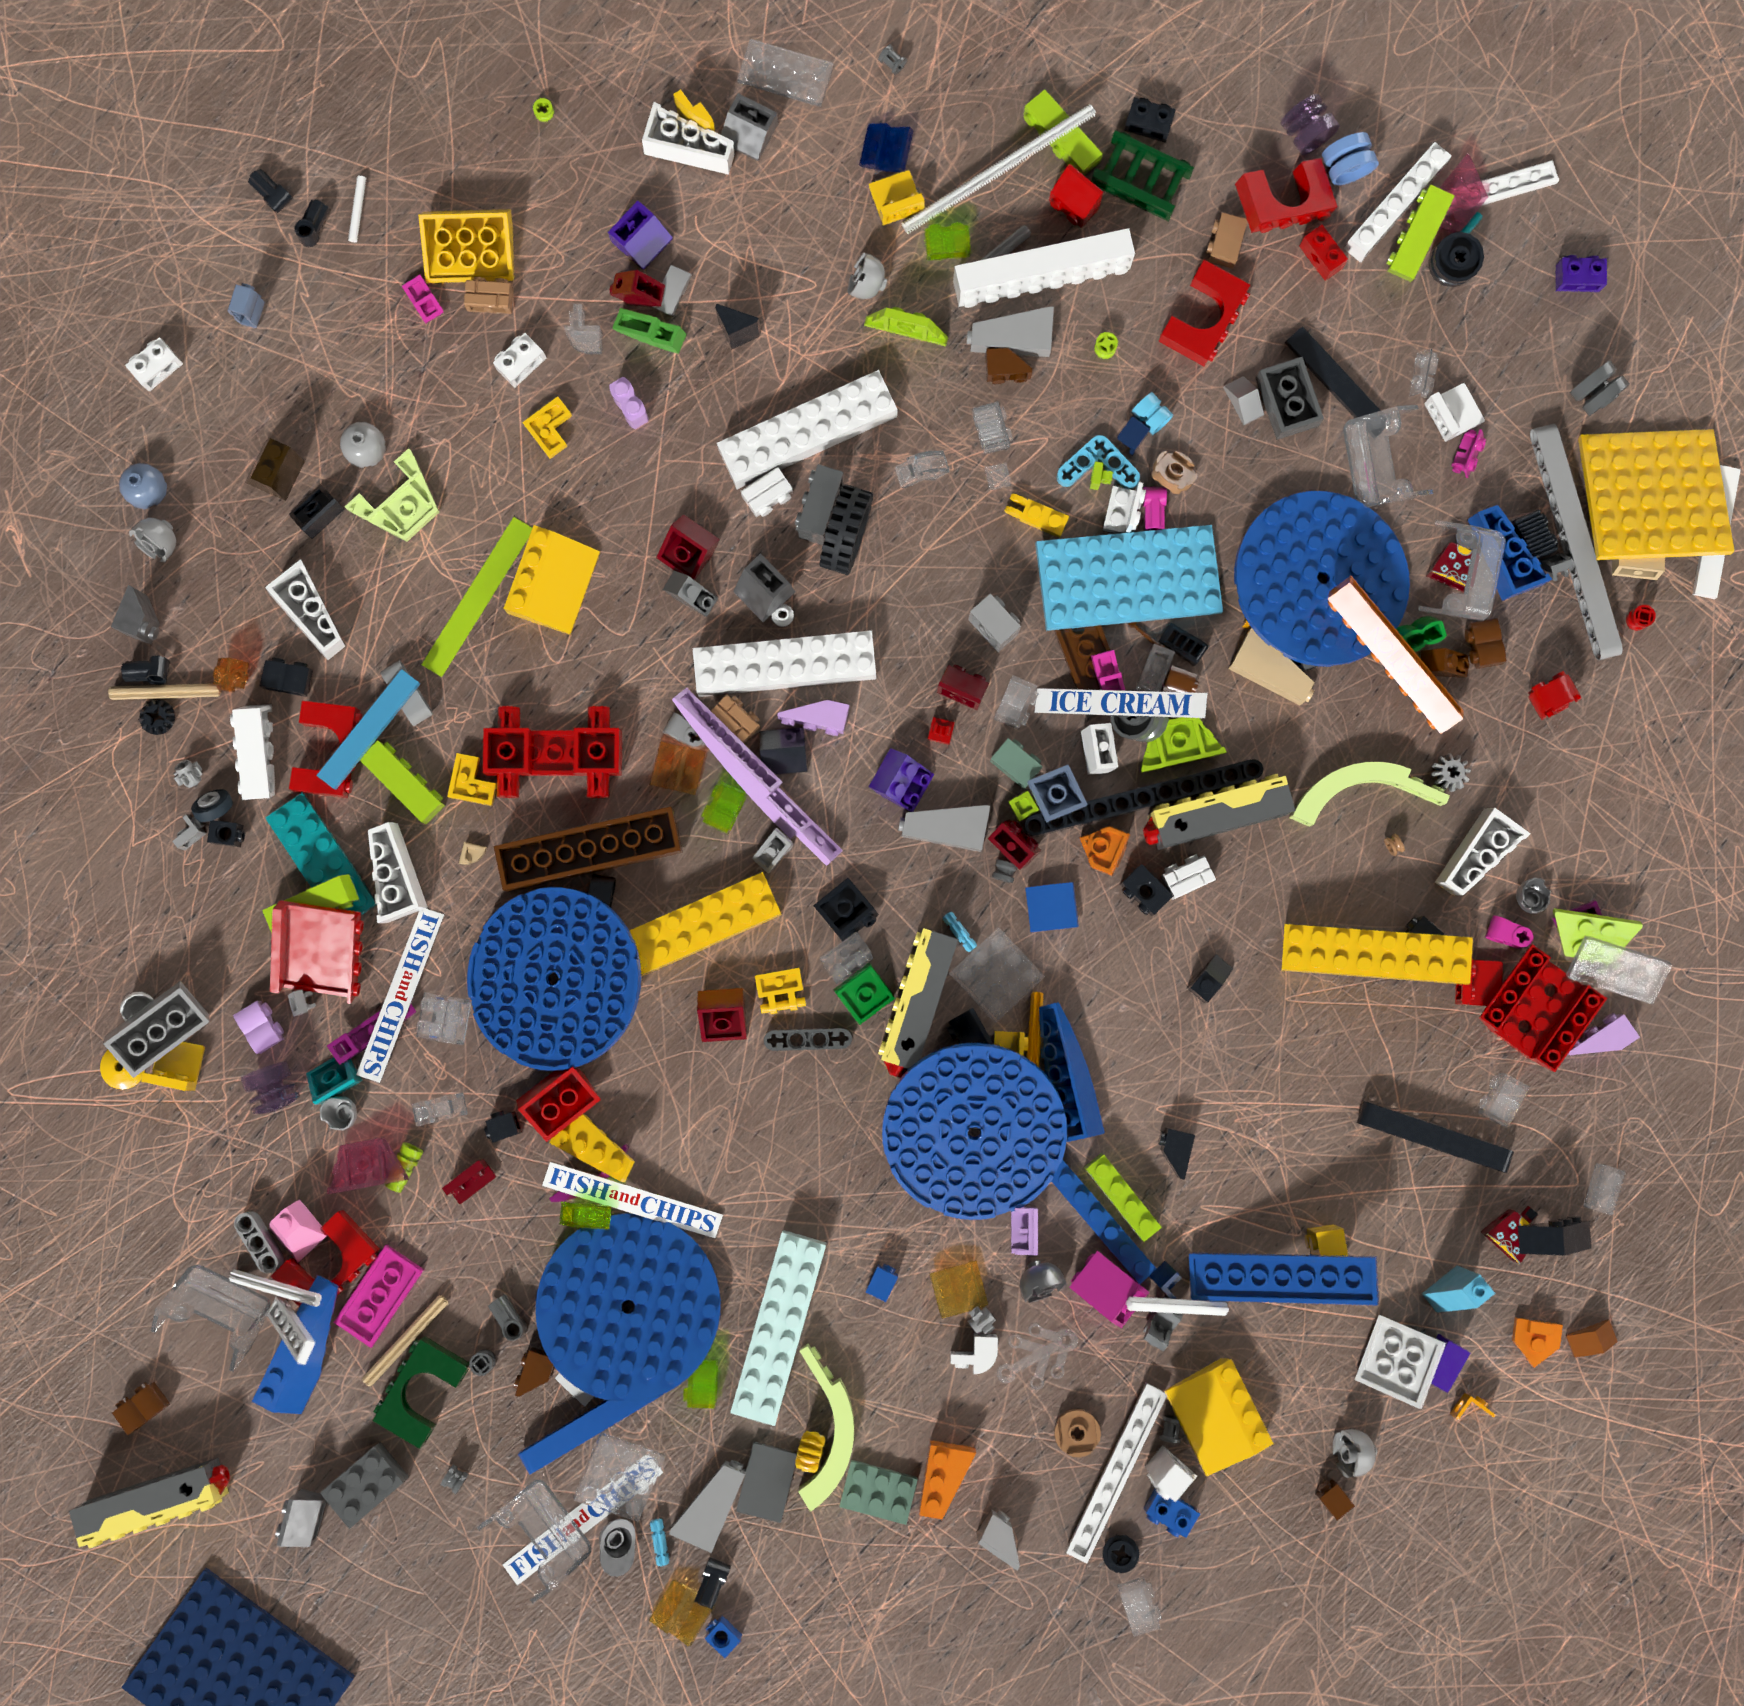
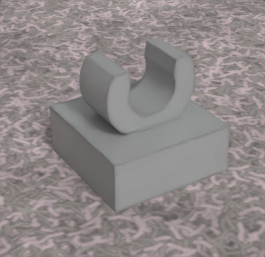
M298 990L288 995L293 1017L303 1015L316 1006L315 1003L307 1004L305 1001L306 997L313 995V992L308 991L303 994V990Z

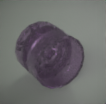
M1314 94L1299 102L1280 122L1282 127L1287 129L1286 133L1289 137L1297 135L1293 143L1301 155L1311 153L1322 146L1340 128L1332 113L1323 115L1327 106L1325 103H1322V98L1319 94Z
M287 1061L261 1068L240 1078L245 1093L257 1092V1096L248 1101L249 1104L261 1103V1105L252 1109L253 1115L269 1114L278 1111L300 1098L299 1092L287 1093L296 1088V1084L284 1085L283 1083L284 1080L292 1076Z

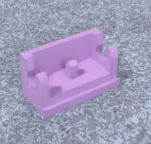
M1037 1207L1015 1208V1211L1011 1212V1253H1015V1255H1038Z

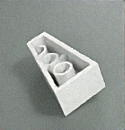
M653 103L642 139L645 155L729 174L734 159V144L732 140L710 129L705 130L699 127L698 123L692 120L687 121L679 117L678 113L672 110L667 111L661 108L660 104Z
M301 559L265 587L271 597L327 660L345 647Z
M272 704L250 705L233 709V714L230 715V722L235 730L233 747L235 750L237 749L238 757L235 760L236 771L240 775L238 792L242 794V800L275 796L274 765L270 764V760L273 758L274 747L269 742L270 734L273 732V723L268 720V712H272Z
M1496 808L1484 809L1435 883L1452 895H1464L1484 877L1485 873L1494 868L1507 853L1517 847L1516 845L1523 839H1526L1530 833Z
M387 822L369 829L371 860H373L374 869L372 875L376 889L375 904H377L378 908L377 923H389L427 908L398 823Z
M1163 1445L1145 1466L1149 1472L1147 1476L1150 1478L1156 1491L1166 1500L1170 1497L1176 1502L1197 1478V1475Z

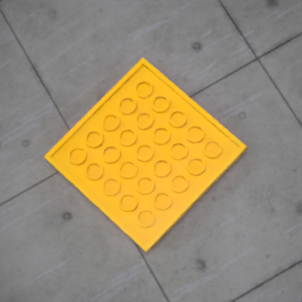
M1714 429L1580 435L1578 441L1596 560L1731 555L1735 551Z

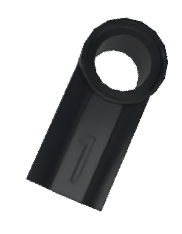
M262 169L251 173L247 182L263 197V200L275 213L278 214L293 199L279 183L276 184Z
M316 199L310 201L302 220H299L294 227L298 239L305 247H313L318 243L320 229L330 211L327 205ZM306 231H311L308 235H303Z
M152 656L149 658V661H125L121 667L122 678L125 682L148 681L154 685H164L167 682L170 661L162 656Z
M712 1557L709 1558L702 1575V1583L694 1600L695 1603L713 1609L721 1586L725 1584L731 1565Z

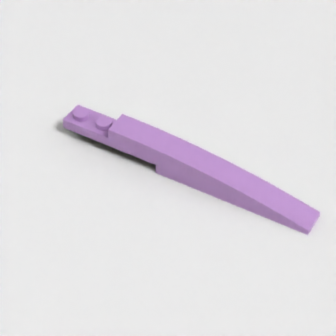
M688 688L672 699L698 736L729 774L790 839L796 835L826 866L843 851L779 788L783 782Z

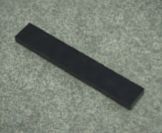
M1303 326L1285 341V344L1298 358L1303 357L1304 363L1373 439L1378 437L1392 424L1387 416Z

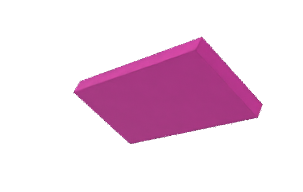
M385 1245L333 1323L372 1348L424 1269L389 1245Z

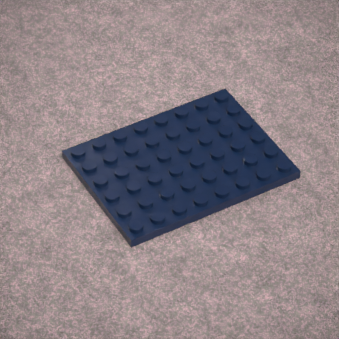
M206 1568L121 1688L146 1706H335L356 1676Z

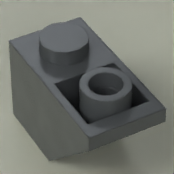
M673 571L662 589L677 601L705 617L708 616L718 599L691 577L677 571Z

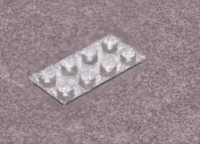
M750 39L737 81L740 84L821 107L834 63Z
M1585 935L1566 975L1569 979L1653 1004L1673 965L1669 961Z

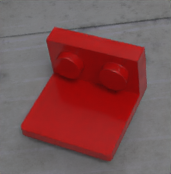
M1472 958L1470 984L1455 985V1004L1487 1006L1502 986L1503 963L1501 961L1473 960Z

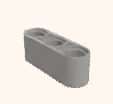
M400 660L380 672L387 685L391 683L401 669L409 674ZM418 688L402 707L403 712L413 726L433 715L432 710Z
M254 1211L239 1214L234 1221L235 1229L257 1267L264 1273L276 1271L284 1263V1257L260 1215ZM246 1216L252 1221L250 1228L244 1225ZM257 1236L263 1239L262 1248H259L255 1243ZM268 1256L273 1257L275 1260L273 1268L267 1264Z

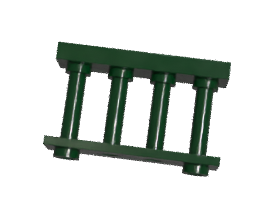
M1115 130L1111 143L1116 146L1104 170L1095 169L1091 182L1102 191L1169 222L1175 209V205L1172 204L1171 200L1182 178L1190 180L1194 167L1186 160H1178L1131 138L1126 132ZM1124 149L1135 154V157L1124 179L1120 180L1113 177L1112 172ZM1144 158L1154 163L1155 166L1144 188L1139 189L1132 185V180ZM1165 168L1175 174L1164 197L1158 198L1152 195L1151 191L1162 169Z

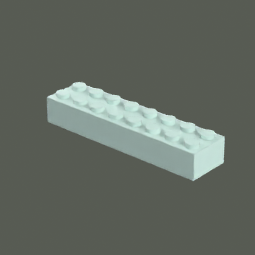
M785 1230L782 1231L730 1412L731 1414L775 1426L826 1242Z

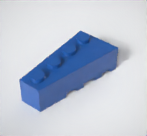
M1498 505L1482 510L1468 519L1502 601L1538 588L1553 580L1548 573L1545 574L1542 570L1539 560L1533 557L1526 548V542L1523 538L1520 539L1514 531L1515 527Z

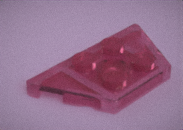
M1468 153L1439 187L1455 196L1438 230L1445 229L1452 233L1461 232L1488 198Z
M385 1138L340 1145L337 1155L338 1160L332 1171V1174L335 1175L331 1187L327 1188V1194L409 1180V1177Z

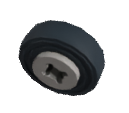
M216 789L199 797L192 804L191 810L198 821L209 822L227 813L233 805V800L228 791Z

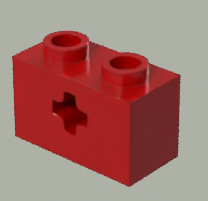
M1323 225L1307 234L1299 246L1324 281L1342 270L1348 261L1346 255Z

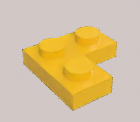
M557 396L522 423L549 459L567 447V444L555 428L572 417V414Z
M456 753L448 798L493 806L497 784L476 780L480 762L479 757Z

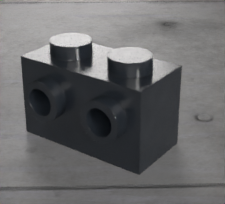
M1134 97L1124 131L1166 143L1176 109L1171 108L1167 104L1153 103L1147 98Z

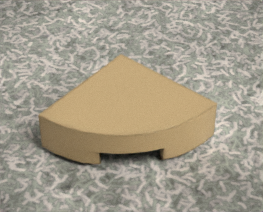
M464 842L459 864L469 865L479 861L486 853L487 847Z

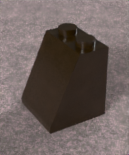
M269 438L264 442L245 483L286 501L305 461L291 447Z

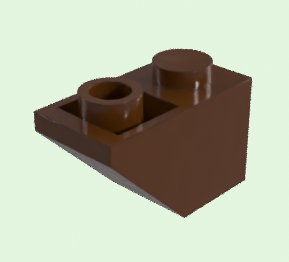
M1009 348L986 349L987 382L1003 384L1005 381L1014 380L1016 383H1023L1031 379L1032 368Z
M1447 648L1421 650V660L1435 676L1468 677L1470 667L1468 655Z
M532 1347L528 1353H524L521 1361V1366H524L522 1374L517 1375L513 1387L517 1389L515 1396L520 1397L552 1378L555 1367L545 1351Z

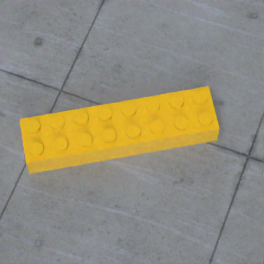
M761 872L629 930L638 950L641 977L781 916L782 913L764 873Z
M1284 924L1281 971L1468 985L1471 978L1473 937Z

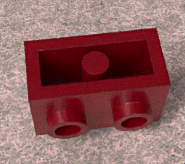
M1008 819L1001 823L988 837V840L1021 870L1041 852V849L1034 838L1031 836L1027 837L1022 832L1023 828L1019 823Z

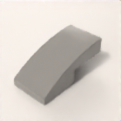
M671 265L662 282L665 285L662 305L660 307H652L674 316L692 274Z

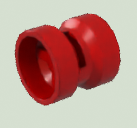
M1640 605L1627 614L1626 624L1630 629L1640 631L1654 623L1656 613L1651 606Z

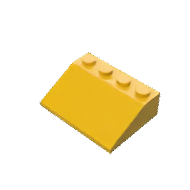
M511 209L429 211L418 215L426 283L466 282V280H473V277H482L486 281H495L496 278H503L508 281L514 280Z
M533 525L503 609L510 615L571 635L600 551L556 532Z
M1220 1358L1164 1390L1206 1476L1250 1458L1274 1444L1232 1359Z

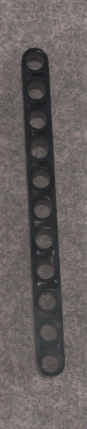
M1250 759L1087 801V806L1078 809L1083 813V820L1076 821L1073 819L1071 812L1060 817L1062 820L1060 826H1053L1050 821L1046 823L1042 813L1032 815L1024 823V832L1028 836L1039 837L1161 804L1175 802L1184 798L1198 796L1206 792L1218 791L1225 787L1241 785L1258 779L1263 774V765L1259 760ZM1248 765L1256 768L1257 773L1255 776L1247 773L1246 768ZM1225 771H1232L1234 773L1235 780L1233 782L1225 778ZM1205 776L1212 778V787L1204 785L1203 778ZM1182 782L1191 784L1192 790L1190 793H1186L1181 789ZM1161 787H1165L1170 791L1169 798H1162L1160 796L1159 790ZM1139 793H1145L1148 796L1147 804H1142L1138 801L1137 796ZM1116 799H1124L1127 803L1126 809L1121 810L1117 808ZM1094 805H1103L1105 814L1097 815L1094 812ZM1030 821H1037L1040 824L1038 832L1029 830L1028 823Z

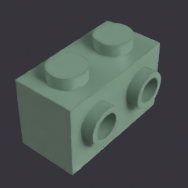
M1008 738L992 756L990 762L1025 790L1028 786L1027 782L1034 779L1043 766L1040 765L1041 760L1032 753L1028 755L1023 751L1024 746L1016 739L1011 741Z

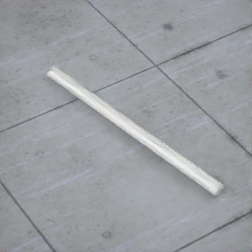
M1088 104L1084 109L1074 113L1072 117L1069 116L1067 120L1065 119V121L1055 125L1053 129L1050 128L1048 132L1046 131L1043 135L1041 134V136L1036 137L1034 141L1031 140L1029 144L1027 143L1024 147L1022 146V148L1017 149L1015 153L1013 152L1010 156L1008 155L1005 159L1003 158V160L998 161L996 165L994 164L991 168L989 167V169L984 170L982 174L979 173L977 177L975 176V179H970L963 186L960 185L958 189L956 188V190L951 191L949 195L946 194L944 198L941 197L942 199L937 200L935 204L932 203L930 207L927 206L928 208L923 209L918 214L916 213V216H911L909 220L904 221V223L902 222V227L907 234H909L908 231L911 233L913 228L916 230L915 227L918 228L917 225L920 227V224L923 225L922 222L925 224L927 219L930 221L929 218L932 219L931 216L935 218L934 215L937 216L936 213L939 215L941 210L944 212L943 209H945L946 211V207L947 209H949L948 206L951 207L950 204L953 206L955 201L958 203L957 200H959L960 202V198L961 200H963L962 197L965 199L967 194L970 195L969 192L972 194L971 191H973L974 193V189L977 191L976 188L979 190L981 185L984 187L983 184L986 185L988 180L991 182L993 178L995 179V176L998 178L997 175L1000 176V173H1005L1004 170L1007 172V168L1010 170L1009 167L1012 169L1014 164L1017 166L1016 163L1019 164L1018 161L1022 163L1021 160L1024 161L1026 157L1029 158L1028 155L1031 157L1030 154L1033 155V152H1038L1037 149L1040 151V148L1043 149L1042 146L1045 148L1047 143L1050 145L1049 142L1052 143V140H1057L1056 137L1059 139V135L1062 137L1061 134L1064 136L1066 131L1069 133L1068 130L1071 131V128H1076L1075 125L1078 127V123L1081 125L1080 122L1083 124L1085 119L1088 121L1087 118L1090 119V116H1095V109H1093L1092 105Z

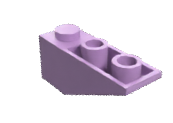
M825 700L779 712L777 717L779 720H782V724L794 726L797 723L804 725L803 728L806 730L816 731L819 728L825 730V733L828 735L838 736L839 733L844 734L850 708L848 704Z
M1612 1013L1602 1020L1604 1023L1599 1027L1593 1026L1584 1032L1585 1036L1576 1042L1568 1055L1622 1050L1640 1038V1036L1624 1014L1615 1015Z

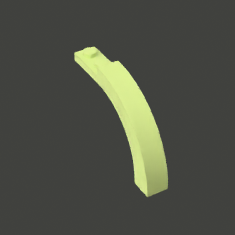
M1363 762L1343 767L1316 782L1299 799L1295 805L1296 811L1291 813L1289 818L1310 827L1314 825L1320 811L1334 795L1347 787L1362 783L1391 785L1439 806L1447 804L1450 795L1445 794V790L1438 786L1432 785L1429 787L1424 785V781L1417 777L1411 776V778H1408L1411 769L1386 762Z
M809 1343L800 1348V1353L829 1399L835 1424L834 1440L827 1459L818 1472L799 1486L798 1489L800 1496L811 1512L829 1497L846 1471L854 1441V1416L848 1392L841 1378L834 1382L831 1381L834 1377L827 1366L823 1368L820 1363V1353L815 1346L811 1348Z

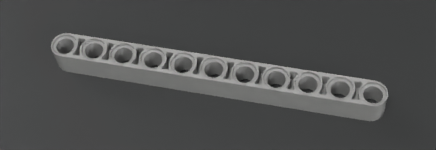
M1556 424L1531 429L1530 439L1563 552L1573 562V567L1569 568V572L1594 656L1597 660H1603L1621 655L1623 651L1622 643L1559 430Z

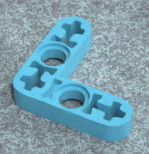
M1102 435L1092 438L1062 465L1057 473L1058 483L1061 486L1069 487L1093 467L1094 462H1102L1103 467L1107 471H1112L1113 478L1125 489L1135 488L1140 480L1138 470ZM1095 442H1097L1098 444L1103 443V450L1106 453H1108L1109 450H1111L1112 452H1110L1106 456V458L1103 459L1102 457L1105 453L1101 449L1095 450ZM1086 456L1089 459V464L1082 467L1077 463V458ZM1111 457H1117L1121 464L1117 468H1112L1108 460ZM1074 466L1076 470L1071 474V480L1068 478L1062 479L1063 472H1070ZM1124 466H1126L1127 468L1124 470V472L1128 476L1134 475V483H1132L1131 481L1125 482L1126 475L1123 472H1121L1120 475H1118L1117 473L1120 472Z

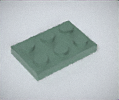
M851 1460L839 1507L907 1525L918 1477Z

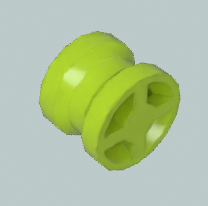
M1110 332L1101 333L1094 346L1096 355L1102 359L1111 358L1118 346L1117 337Z

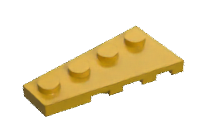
M582 1114L551 1138L550 1144L620 1182L626 1181L635 1162L616 1143L612 1142L607 1137V1134L593 1124L592 1120L585 1114Z

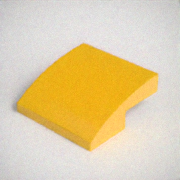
M681 89L673 94L677 113L681 118L687 121L692 120L698 123L699 127L715 132L713 119L701 102L693 107Z

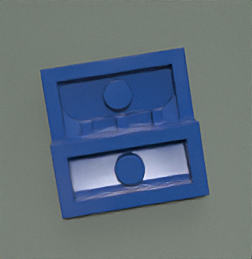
M1074 882L1025 888L1030 932L1079 927Z

